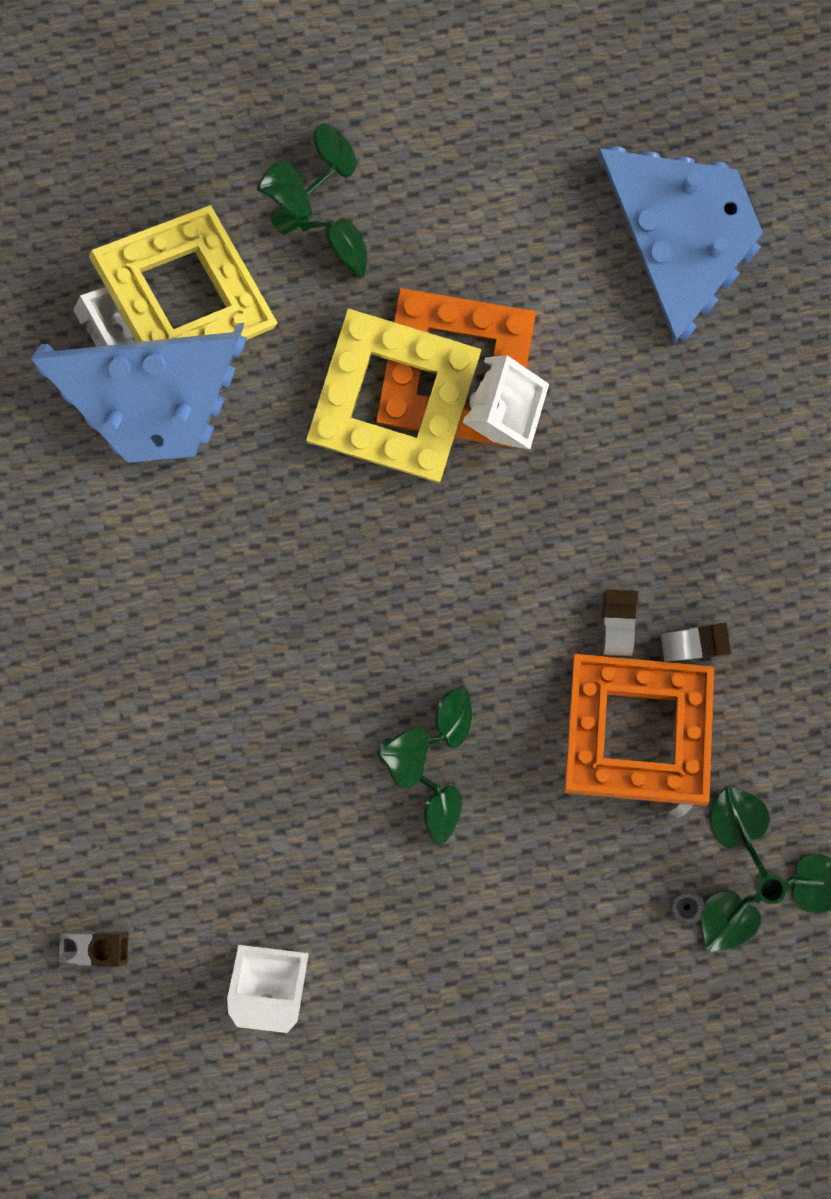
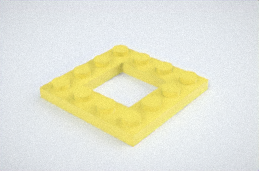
M211 205L93 249L89 254L91 262L136 342L228 333L234 331L237 323H245L241 335L247 337L246 340L274 329L277 325L276 319ZM195 252L226 308L173 329L143 277L142 272Z
M348 308L306 439L307 443L440 483L478 364L481 349ZM371 354L437 374L417 438L351 418Z

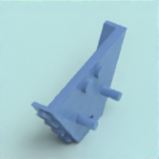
M609 146L606 149L600 148L597 159L599 164L605 167L671 331V343L674 345L678 339L685 342L697 328L693 321L701 312L706 316L719 299L714 295L719 288L723 286L728 289L739 276L740 272L736 270V267L744 259L749 263L762 247L757 241L763 234V231L737 169L729 168V165L722 162H710L706 165L694 163L695 160L689 157L680 156L675 157L673 160L660 158V154L651 151L634 154L627 153L626 149L618 146ZM726 204L729 205L732 215L725 213L724 206Z
M237 323L234 331L228 333L54 351L49 344H41L31 360L35 363L38 372L42 376L49 378L60 390L62 397L83 414L87 424L91 428L98 430L108 441L113 452L121 455L128 463L194 457L201 444L207 446L214 426L208 423L211 415L218 417L225 399V397L219 395L222 386L229 387L236 369L230 366L232 357H240L247 337L241 335L245 323Z

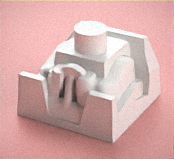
M106 287L80 295L73 311L81 324L87 323V332L91 334L96 347L136 342Z
M508 355L486 357L484 363L489 365L491 370L486 372L479 388L472 393L470 397V407L472 410L465 416L463 423L493 442L530 449L549 384Z
M238 945L227 997L228 1014L235 1025L241 1028L288 1033L298 1021L309 953Z

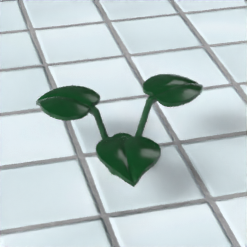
M322 123L316 127L313 140L318 154L329 164L327 171L307 189H304V182L300 172L288 161L280 160L265 171L258 184L257 191L267 195L279 205V207L272 210L270 215L272 224L279 233L287 235L299 227L303 232L310 228L328 227L326 238L330 247L338 258L361 279L366 272L367 249L360 231L345 218L337 220L336 223L331 219L309 222L312 208L308 196L326 181L335 170L342 177L348 178L354 173L356 168L354 150L345 136L332 127L331 124Z
M463 685L447 692L439 702L435 715L436 728L440 732L437 736L428 738L423 729L410 728L394 738L384 739L379 751H377L381 764L387 766L392 779L399 787L411 788L420 781L433 790L435 795L431 796L425 804L424 821L431 840L437 846H442L454 832L461 815L462 798L456 787L447 785L441 790L438 784L422 775L424 762L427 760L425 755L429 744L441 743L445 740L448 747L456 748L467 738L472 721V705L468 691Z
M732 786L725 787L715 799L711 811V827L715 838L726 848H736L744 842L759 871L753 881L756 894L748 895L742 900L736 892L723 890L712 894L705 901V909L701 912V925L704 946L707 951L732 949L750 940L760 927L761 914L757 908L749 905V903L754 901L760 903L763 901L767 904H777L785 898L786 892L790 890V886L795 883L792 890L793 898L803 910L809 913H824L831 910V858L822 854H810L802 857L796 864L797 877H789L785 882L777 872L765 869L750 839H758L766 833L770 822L768 809L755 795Z

